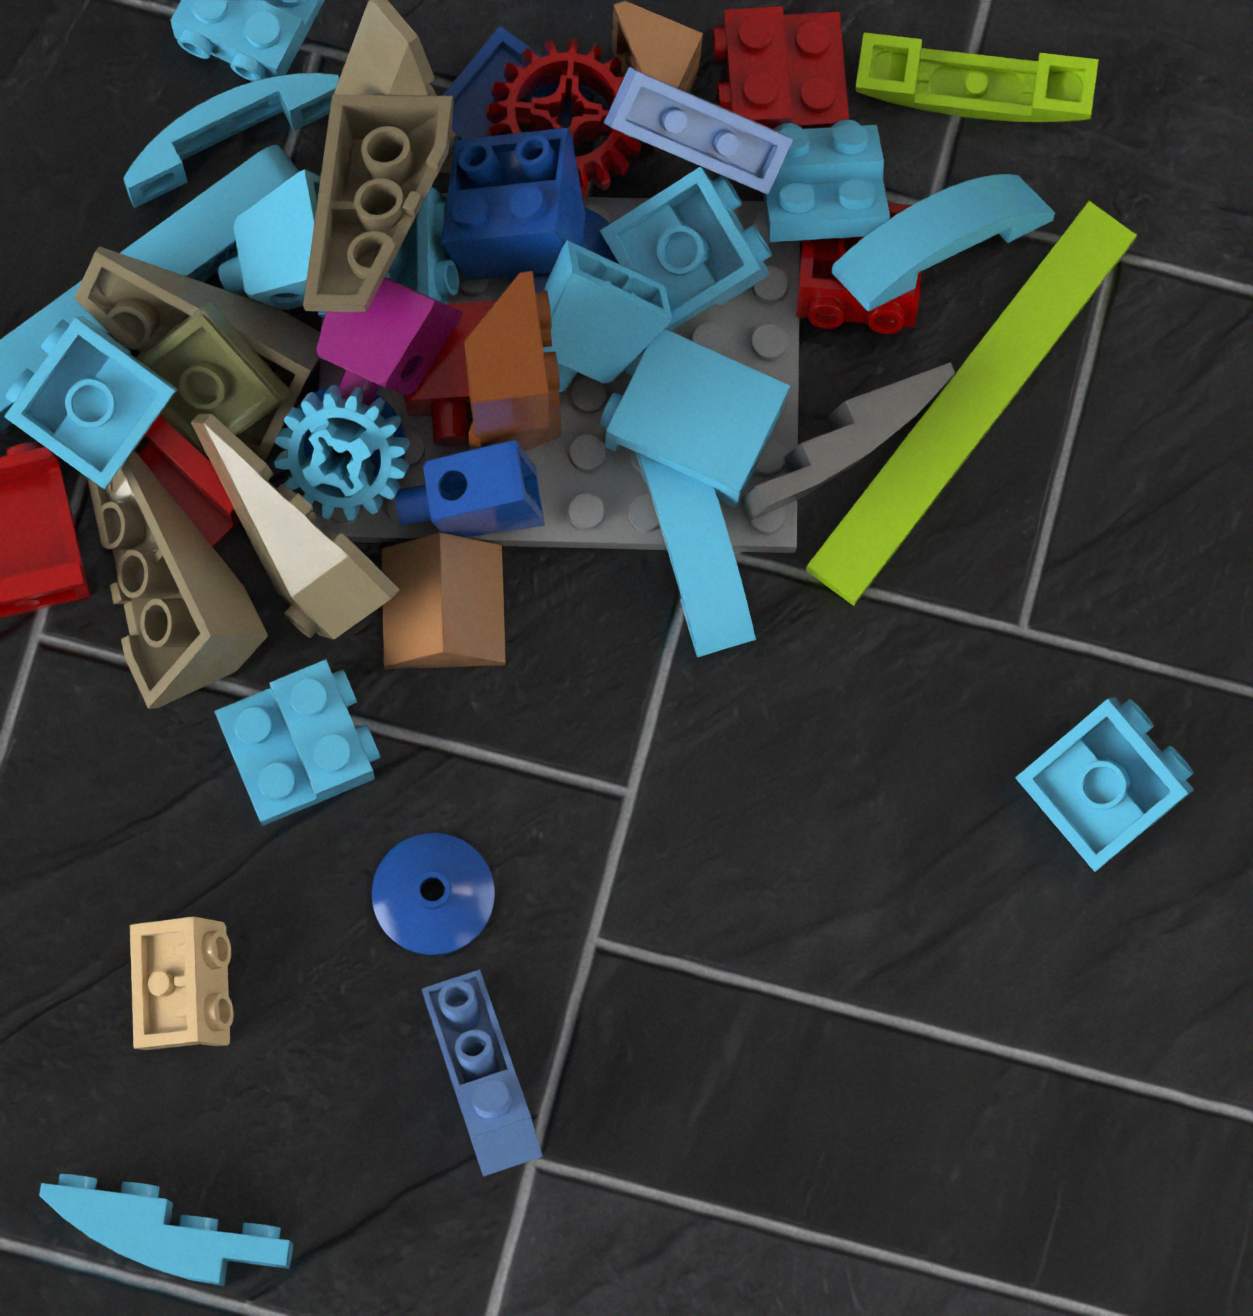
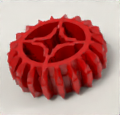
M574 38L568 42L567 52L557 53L556 45L549 39L544 44V57L539 58L534 51L526 48L522 52L524 68L508 62L504 67V77L507 82L495 81L493 83L491 96L496 102L486 105V119L494 124L487 128V137L522 133L520 128H528L530 132L560 129L562 125H559L558 121L561 118V113L565 111L566 99H571L570 113L574 114V117L568 129L572 134L574 150L585 141H599L601 136H609L594 151L576 157L583 199L588 196V181L593 180L599 188L606 191L610 187L611 182L608 170L616 175H626L629 170V163L626 157H638L641 152V142L606 125L604 121L609 110H603L602 104L587 101L579 91V84L590 87L599 93L611 108L625 75L619 76L622 69V61L618 56L602 64L600 63L602 48L598 44L590 48L586 56L579 54V43ZM560 82L558 89L552 95L543 98L533 97L531 103L525 102L539 88L551 83Z

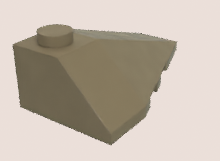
M369 0L334 95L437 96L430 84L435 77L418 35L388 0ZM452 129L448 155L439 172H451L454 142L459 140L457 134Z
M332 95L303 306L305 311H368L448 155L454 108L453 96Z
M100 246L95 251L74 297L124 347L136 349L139 353H142L211 301L291 391L285 402L236 436L263 461H266L275 446L276 436L286 426L283 420L292 407H297L322 360L317 355L316 350L321 332L284 311Z
M198 414L192 420L191 424L277 594L290 606L284 612V615L298 630L309 638L317 633L319 636L334 640L398 593L400 589L344 534L340 533L337 536L330 529L324 527L320 530L313 524L317 519L316 514L313 512L314 508L299 493H294L283 484L276 489L268 481L274 475L269 466L212 414Z
M135 450L107 488H101L87 477L101 545L108 550H112L118 581L110 585L113 603L124 605L130 636L121 639L125 660L148 709L162 707L236 672L268 636L244 585Z

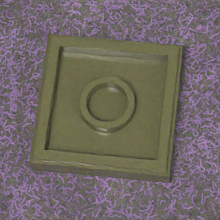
M211 301L135 357L178 389L160 415L206 458L208 456L191 424L198 414H212L235 436H238L285 402L291 393L288 387Z

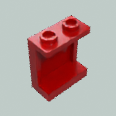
M38 442L23 443L9 448L6 451L7 456L0 457V618L91 597L59 457Z

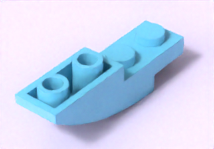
M60 1174L58 1185L41 1183L39 1196L62 1218L88 1237L109 1249L155 1270L192 1281L224 1286L228 1261L290 1269L294 1244L290 1240L279 1239L280 1227L243 1223L242 1234L217 1231V1219L181 1215L179 1226L170 1225L173 1203L168 1199L158 1198L160 1187L149 1184L122 1182L121 1193L96 1190V1178L79 1175Z

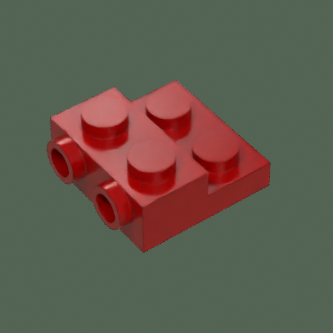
M783 6L724 10L722 26L712 28L714 62H725L726 82H717L718 106L771 129L784 123H793L802 129L831 128L838 121L849 120L840 12L784 15Z
M888 203L890 219L912 205ZM864 237L802 240L796 317L809 318V321L814 326L822 329L836 328L843 321L868 323L872 330L881 334L896 333L903 326L915 327L920 298L921 272L918 274L915 289L867 311L831 273L833 264Z

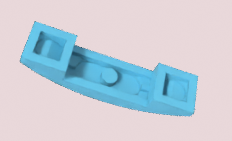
M322 73L275 76L235 87L197 105L161 131L144 148L125 174L123 180L134 208L188 183L181 160L268 118L284 112L290 126L295 131L330 114L332 95H334L340 78L338 75Z
M998 174L979 177L946 188L898 213L848 250L833 264L831 273L867 311H870L915 289L919 272L996 234H999L1009 243L1053 221L1055 212L1019 175Z
M635 452L644 483L648 484L682 597L680 602L696 656H704L756 640L742 580L715 488Z

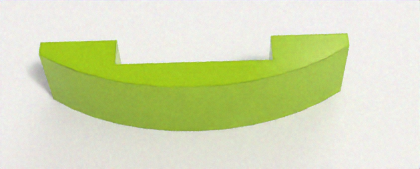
M864 32L856 92L914 109L976 119L1013 122L1091 119L1099 59L1039 53V61L926 49L922 48V39Z

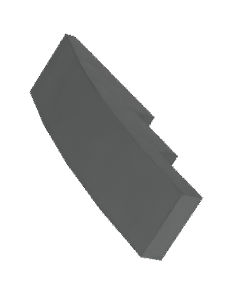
M951 362L844 401L827 416L833 431L800 443L784 457L790 473L756 485L740 499L748 520H754L805 497L856 465L914 418L955 374Z

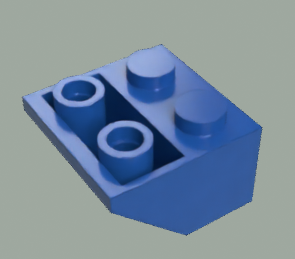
M568 128L455 140L441 243L467 281L518 276L521 272L533 271V274L551 273L567 240L581 247L583 246L586 217L572 134Z

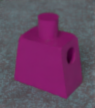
M385 277L367 312H326L316 348L317 355L346 369L338 387L342 399H348L355 387L362 388L363 393L362 403L370 406L379 385L411 395L418 388L458 324L463 312Z

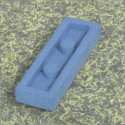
M631 67L628 68L604 121L606 125L767 195L793 141L792 138Z

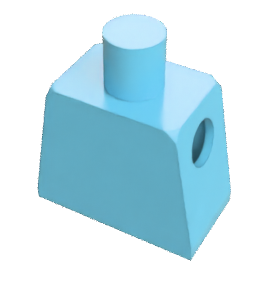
M304 169L236 217L233 229L238 256L222 263L218 269L220 281L226 291L237 295L246 292L249 298L280 310H289L303 306L321 176Z
M568 240L563 245L543 290L548 292L552 328L550 329L552 347H543V352H556L560 380L559 392L567 389L578 372L601 383L613 382L672 321L667 291L664 285Z

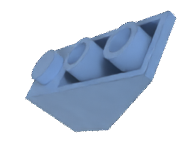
M480 969L422 988L421 990L483 1177L543 1157L529 1109Z

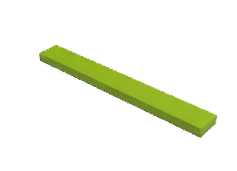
M1089 201L812 558L806 567L808 573L853 606L857 603L1130 248L1137 237L1135 233Z

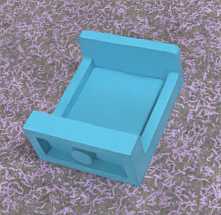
M664 329L626 368L625 373L633 377L624 395L622 396L614 392L605 407L599 423L600 426L607 428L605 448L616 452L619 445H622L716 488L715 492L718 501L737 508L786 405L790 385Z

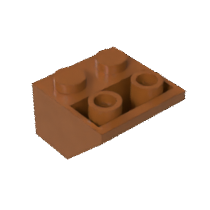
M533 271L518 274L464 341L475 437L549 428V408L560 406V380L556 352H543V347H552L549 297L547 290L535 292Z

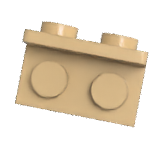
M186 917L130 925L134 1049L154 1050L198 1044L210 1046L229 1045L230 1026L233 1022L234 1011L228 991V964L231 959V944L226 935L225 923L199 917Z

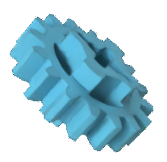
M332 385L324 394L323 402L316 394L310 392L301 402L302 410L292 407L283 420L289 428H282L275 438V444L287 449L281 452L275 460V468L290 469L292 473L284 485L291 490L300 487L305 492L303 498L311 505L315 500L322 503V516L325 519H329L336 507L343 508L348 521H354L360 511L361 504L372 515L377 513L383 503L382 496L392 500L400 488V484L396 479H403L409 469L410 463L398 457L406 453L410 446V441L408 438L394 437L393 435L402 421L398 415L384 419L380 415L385 400L381 397L373 401L370 406L362 403L363 393L362 388L355 387L348 399H342L337 385ZM309 429L312 434L308 439L313 445L314 451L311 456L306 458L304 440ZM334 448L338 453L348 450L352 454V458L347 454H341L337 457L332 449ZM379 449L381 466L379 474L375 477L373 471L376 467L370 460V456L375 450Z

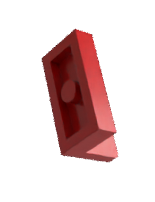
M159 415L145 434L148 445L138 455L210 545L215 548L241 521L211 462Z

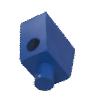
M516 440L428 460L423 465L426 484L399 489L395 495L397 513L402 526L432 521L441 533L461 537L545 526L537 468Z

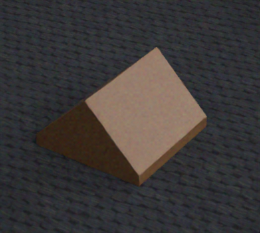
M627 1L614 4L612 51L614 56H618L622 61V75H625L628 68L631 67L691 93L699 74L703 33ZM651 145L652 148H653V150H654V152H657V151L662 150V149H660V148H657V147Z
M439 532L381 549L382 572L400 589L391 600L383 605L384 669L506 665L502 545Z

